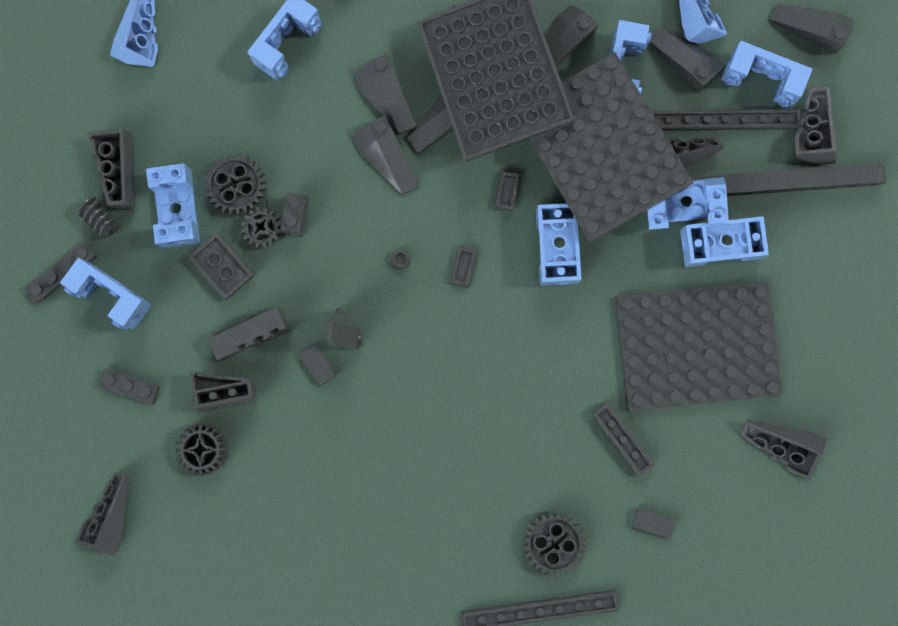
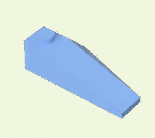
M154 0L129 1L110 52L112 57L126 64L148 67L155 65L158 44L155 43L157 28L154 27Z
M679 0L682 27L685 31L684 35L689 42L702 44L727 35L718 14L713 15L708 7L711 5L709 0Z

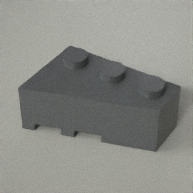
M190 371L194 407L200 413L257 402L255 383L251 379Z

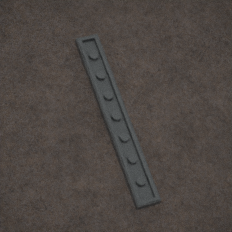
M801 109L651 111L662 131L798 129L801 119Z
M612 590L462 611L461 617L463 626H515L619 611L617 592Z

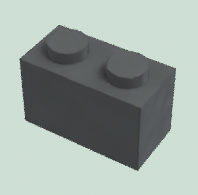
M287 192L281 224V231L284 234L303 236L309 203L306 195Z

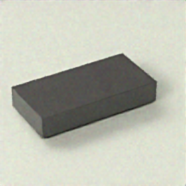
M506 171L501 172L495 209L513 212L520 174Z
M459 246L450 284L468 288L477 250Z
M316 344L299 354L320 386L337 376Z
M637 508L632 527L671 538L676 519Z

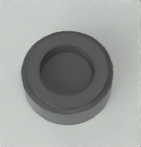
M397 250L392 254L391 262L395 268L405 269L410 264V256L405 250Z

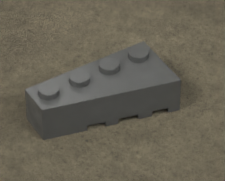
M125 129L87 132L88 138L91 140L93 155L96 158V167L102 179L101 185L107 205L117 210L135 208L133 134Z
M274 307L260 315L250 317L243 323H236L226 331L215 332L212 334L213 337L208 340L216 360L223 361L289 333L291 330L283 311L278 307Z

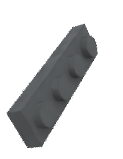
M83 241L24 288V290L35 304H39L62 286L60 282L77 258L90 263L98 256L87 242Z
M608 402L592 413V416L639 477L655 465Z

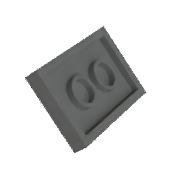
M217 232L188 256L190 261L224 300L229 299L255 276Z

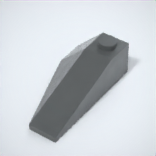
M781 3L777 4L769 20L835 54L844 47L853 27V20L837 12Z
M572 5L556 18L545 37L556 67L593 36L598 27V24L585 11Z
M659 27L651 35L649 44L698 93L726 67L713 53L662 27Z
M387 54L368 61L354 74L361 93L372 103L376 110L383 116L385 115L388 123L399 135L417 128Z
M830 87L809 90L804 112L795 136L796 157L815 165L836 163V143Z
M442 95L418 123L417 128L407 137V140L417 154L454 131Z
M385 115L368 123L353 136L361 155L401 195L419 187Z
M715 137L691 138L690 141H681L679 138H675L673 142H670L685 169L724 149V145Z
M337 308L334 316L329 320L327 342L337 348L358 349L359 345H362L363 334L360 333L358 327L342 308Z
M747 420L741 434L743 438L758 449H764L771 454L773 460H779L786 465L787 470L809 480L823 454L827 438L810 431Z
M115 472L103 491L104 498L93 507L95 511L90 520L86 519L82 525L75 544L108 555H115L122 537L128 474Z

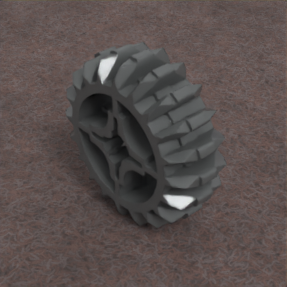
M199 424V429L196 425H192V431L189 428L185 429L187 436L180 434L183 442H176L177 445L181 446L180 449H175V452L181 453V456H177L176 459H183L180 466L184 467L187 465L185 471L190 472L192 470V475L194 476L197 475L198 471L200 476H204L205 471L208 475H211L212 469L214 471L219 470L217 464L220 466L224 465V462L220 459L228 457L226 454H223V451L229 450L228 447H223L227 440L221 441L224 434L216 435L219 429L214 428L211 431L212 425L210 424L206 428L204 424ZM199 434L195 446L188 447L192 438ZM205 434L214 440L216 447L210 446L207 443ZM202 445L205 449H210L205 452L194 451V449L201 448ZM216 452L212 462L205 466L207 456L210 453ZM188 453H192L196 456L199 465L195 464L190 459Z

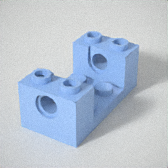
M287 0L247 52L253 64L276 81L283 78L288 72L289 66L284 61L285 57L277 49L280 47L284 36L290 34L293 25L310 37L314 33L317 34L322 27L318 9L305 0Z
M619 20L614 32L610 55L616 52L620 61L624 58V54L640 56L642 50L646 51L647 45L650 43L651 33L648 32L650 25ZM632 79V81L634 82L635 86L641 94L642 87H639L640 80Z
M740 40L729 57L721 80L725 81V84L738 87L742 79H745L748 75L749 70L755 73L766 74L770 79L781 80L773 101L778 102L777 104L782 107H791L802 97L812 68Z
M185 163L147 168L148 188L155 193L158 224L153 225L155 244L163 249L200 244L191 169ZM173 205H181L179 213L172 212Z
M724 177L692 180L694 183L692 186L649 209V230L669 228L668 222L707 218L708 224L729 222ZM689 196L692 202L689 205H683L680 202L682 197Z
M567 204L538 205L536 208V227L539 229L540 286L578 284L581 281L578 222ZM556 238L563 239L565 242L564 247L557 248L554 245V240Z
M764 217L729 220V222L690 224L680 230L685 268L704 266L709 262L741 259V261L759 260L769 255ZM724 235H727L731 238V244L729 246H726L722 243V237Z
M77 258L60 282V284L65 286L64 291L78 298L82 296L89 298L97 285L107 290L111 289L109 293L119 300L107 316L113 319L111 323L120 329L127 330L129 328L135 330L152 306L102 270L80 258Z

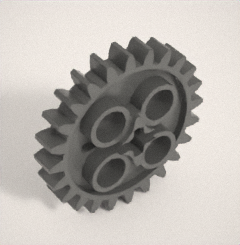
M230 154L229 160L222 156L223 162L221 163L216 160L218 166L211 165L210 167L213 172H206L210 179H204L209 184L204 189L210 191L206 194V197L212 198L210 203L212 205L216 204L215 208L217 210L222 208L224 214L228 210L231 216H233L235 211L241 216V210L248 214V208L251 207L255 210L253 204H261L258 198L265 197L261 193V191L266 190V187L262 186V184L267 183V181L261 178L265 174L263 171L258 172L261 167L259 165L255 166L256 162L254 160L249 162L248 156H245L243 160L240 154L237 155L236 159ZM245 169L244 175L240 177L236 175L238 170ZM227 176V181L224 184H219V179ZM234 182H237V183H238V184H237V188H234V187H233V186H234ZM252 186V191L244 194V188ZM229 193H234L233 200L226 201V196Z
M549 512L546 518L542 513V520L539 521L537 518H534L536 524H528L531 531H524L529 535L528 538H523V541L528 543L523 546V549L529 550L525 557H532L529 560V564L536 563L534 569L537 570L541 567L542 574L548 570L549 576H552L553 571H556L559 577L560 571L563 570L567 575V568L570 567L574 571L573 564H581L577 558H584V555L580 553L581 550H586V547L581 545V543L586 542V539L580 538L584 531H577L580 524L572 525L575 519L571 518L567 521V514L560 518V512H557L555 517ZM554 525H560L561 532L558 535L551 533V528ZM566 532L568 533L567 537L557 542V548L551 547L549 548V550L545 552V554L540 555V552H542L543 550L547 549L552 545L550 542L551 540L554 539V541H557ZM538 537L546 539L544 546H536L535 541ZM566 541H572L573 548L569 551L563 549V544ZM550 553L558 555L556 562H548L547 557Z

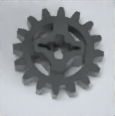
M257 207L256 213L250 210L251 216L245 215L244 218L247 221L241 222V225L245 227V229L241 230L242 234H246L243 237L244 240H250L249 245L253 246L255 244L257 249L261 245L265 249H267V244L274 246L273 241L280 240L277 235L283 234L279 230L282 224L278 222L280 217H274L275 212L273 210L268 213L266 207L263 211ZM272 221L274 223V231L271 230ZM250 225L253 227L252 233H250ZM259 226H264L266 229L264 231L259 230Z

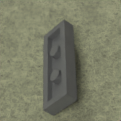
M104 368L97 385L99 388L149 404H154L160 387Z

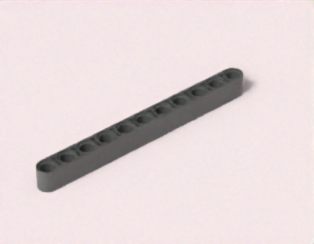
M884 163L690 177L692 180L724 177L727 196L876 186L886 183ZM689 196L682 197V199H691Z

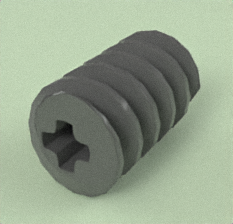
M95 197L88 198L80 206L78 215L83 217V220L94 229V232L99 233V237L102 239L116 233L121 227V223L114 225L116 218L109 219L111 213L103 214L106 208H99L101 205L99 201L93 204Z

